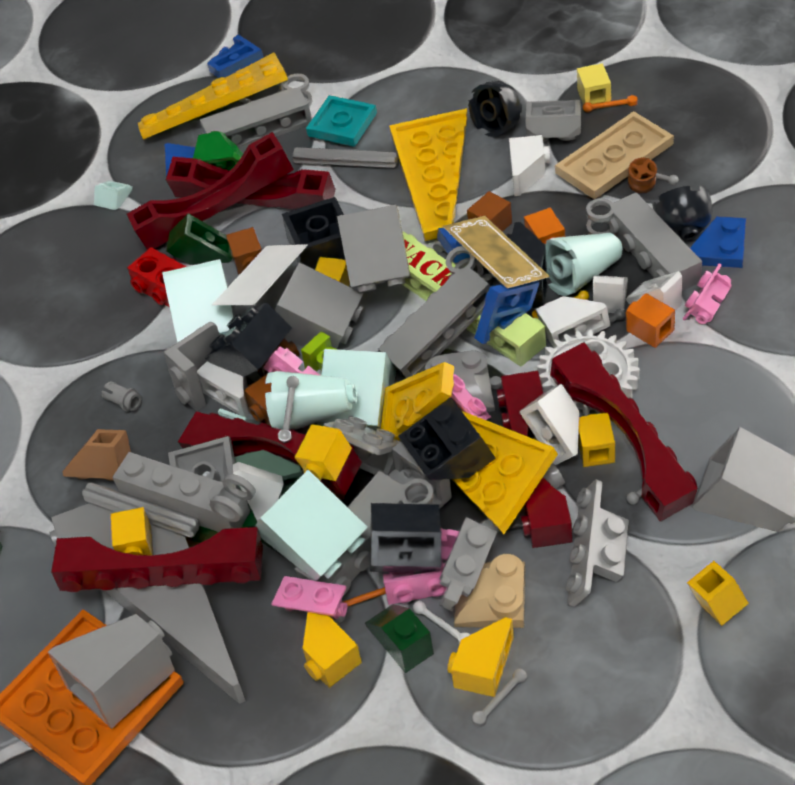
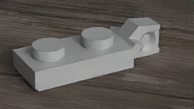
M467 517L465 518L439 578L441 580L439 584L447 587L440 606L452 611L458 603L461 594L466 597L471 594L497 531Z

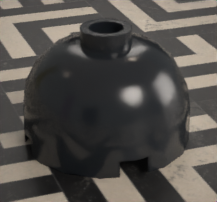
M490 81L473 89L471 92H474L473 98L469 100L468 108L470 117L477 129L483 128L489 132L485 135L497 137L516 126L521 117L522 104L517 91L511 85L502 81Z
M690 186L675 188L659 196V203L653 202L652 204L653 210L683 240L697 237L698 233L704 230L711 221L713 214L709 190L705 187L699 186L700 191H691Z

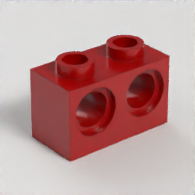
M150 247L127 268L131 277L130 283L137 292L145 293L152 297L156 303L164 304L170 308L163 272L187 266Z

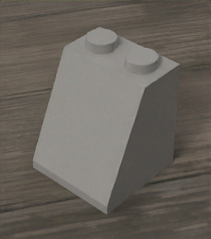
M396 204L337 216L351 288H358L359 293L376 290L375 284L387 282L388 287L405 284V278H410L411 275L400 214Z
M298 263L275 308V311L292 327L285 339L288 342L293 341L295 345L305 346L322 331L330 336L333 348L337 349L340 342L346 344L353 330L348 324L350 320L356 323L363 309V306L358 304L363 293H359V291L302 263Z
M739 427L709 458L692 508L699 512L778 532L788 523L793 524L795 522V457Z
M137 614L57 645L48 651L66 688L111 729L175 671L170 659L172 652L162 640L165 636L163 631L152 620L146 623Z

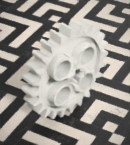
M578 330L576 331L575 338L564 334L563 343L556 339L553 340L554 348L546 347L545 355H540V365H537L543 393L558 386L550 376L552 358L583 342L586 343L591 351L594 350L598 353L604 368L609 374L616 376L621 390L628 398H632V390L638 388L640 368H638V358H634V350H626V341L616 344V335L606 339L605 331H602L598 337L593 335L592 330L588 331L587 336H582ZM573 401L578 409L583 410L584 416L588 415L590 410H595L583 403Z

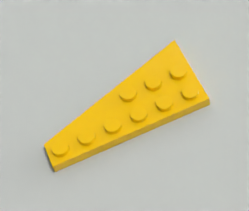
M272 53L227 77H221L212 81L210 86L170 105L156 114L152 113L144 116L138 123L139 131L142 138L146 139L288 80L287 75L276 54Z
M467 108L389 125L394 147L425 241L437 239L438 228L454 223L468 119Z
M462 411L496 459L470 478L451 480L505 534L558 453L550 445Z

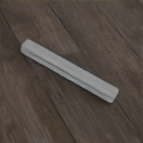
M296 147L293 151V161L298 164L396 168L398 155L396 152Z
M88 483L82 491L85 501L116 512L144 507L150 524L188 537H194L200 527L197 518L94 483Z

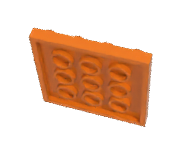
M84 609L0 693V725L78 784L92 785L184 684L181 675L174 671L111 729L66 688L48 654V651L57 645L107 626Z

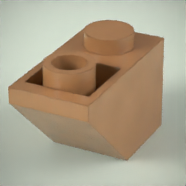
M97 429L62 471L63 476L77 477L78 479L104 478L112 481V477L128 452H131L127 431Z

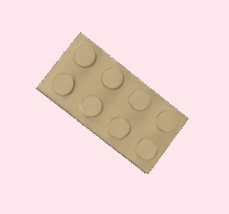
M633 111L555 165V174L591 198L596 199L629 176L628 168L633 160L641 157L652 160L673 145L674 136Z

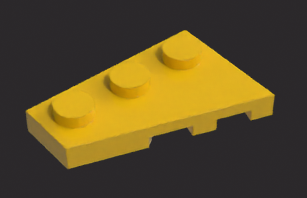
M443 362L385 387L381 429L395 435L394 439L399 441L398 435L450 398L454 387V366Z

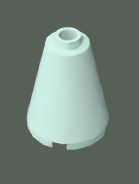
M612 233L554 237L547 240L545 244L547 274L552 282L548 285L558 295L568 296L574 294L593 280V276H598L621 258L623 249L621 241Z
M283 371L269 372L266 377V383H272L271 392L265 393L267 413L272 428L278 427V429H283L289 389L286 381L290 376L297 377L299 385L295 388L289 429L297 430L352 409V403L357 402L355 384H350L347 378Z

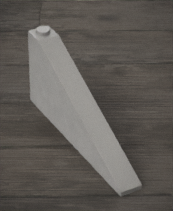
M88 503L51 517L55 530L49 533L54 547L56 546L57 538L90 536L100 544L113 549L111 513L116 511ZM150 524L153 555L174 553L189 548L184 535ZM183 584L177 587L166 585L148 586L143 589L128 587L105 591L132 615L137 614L146 623L150 620L155 622L165 635L162 638L163 641L237 703L240 704L246 701L203 584Z

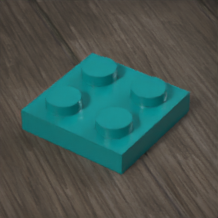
M329 95L306 127L307 136L355 147L376 116V105Z

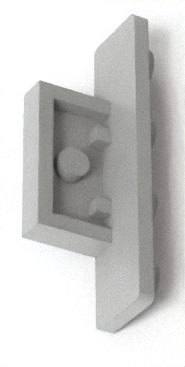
M597 479L587 488H583L576 500V505L579 509L578 517L573 526L575 542L569 557L570 562H572L571 574L566 583V590L569 591L567 604L573 607L590 594L593 573L615 582L624 576L629 520L600 508L603 482Z

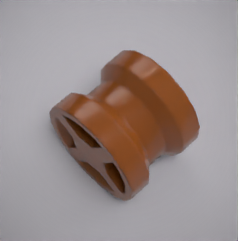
M645 157L633 160L628 168V185L637 193H647L656 184V164L651 159Z

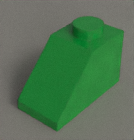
M211 131L210 133L198 135L193 158L230 171L243 156V153L224 133Z

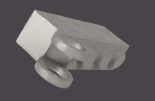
M292 74L287 77L288 80L283 82L284 91L200 119L203 134L210 133L211 131H220L239 147L259 140L271 132L277 137L308 126L312 120L309 108L312 104V95L306 91L309 88L308 77L303 74ZM300 80L304 82L298 88L288 86L292 81Z
M637 192L616 202L598 198L587 204L586 215L589 220L586 224V230L588 235L614 234L621 241L623 248L627 252H631L637 259L640 267L644 270L646 269L654 279L679 271L682 275V291L698 284L702 275V260ZM602 205L608 207L610 212L605 215H595L591 210L596 206ZM603 222L609 224L610 227L604 232H597L591 228L593 224Z
M463 246L454 248L446 257V266L452 273L448 281L436 292L432 293L415 313L409 315L405 323L393 334L389 335L378 348L380 352H386L395 369L405 378L422 372L429 359L440 355L482 314L485 297L490 285L482 278L484 270L481 263ZM461 253L470 255V258H465L458 262L455 268L452 267V261L455 256ZM475 266L478 268L477 273L473 271Z
M128 452L112 477L119 492L197 518L200 526L217 532L223 529L241 528L250 513L247 500H251L256 493L254 486L249 481L235 474H228L223 482H219ZM232 483L240 485L247 492L237 489Z
M378 471L348 506L367 526V529L361 534L365 539L364 542L352 554L346 550L338 558L342 565L328 579L322 575L317 581L345 585L347 587L345 595L354 578L360 571L366 570L370 565L371 503L437 504L433 488L428 481L416 478L409 480L403 485L383 472ZM422 486L428 490V493L418 492L409 498L407 497V492L413 487ZM295 568L299 578L313 580L301 569Z

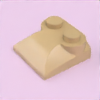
M502 554L494 558L492 562L484 563L471 594L468 597L461 594L458 603L455 605L454 626L487 627L507 617L512 618L513 628H524L525 562H522L515 555Z

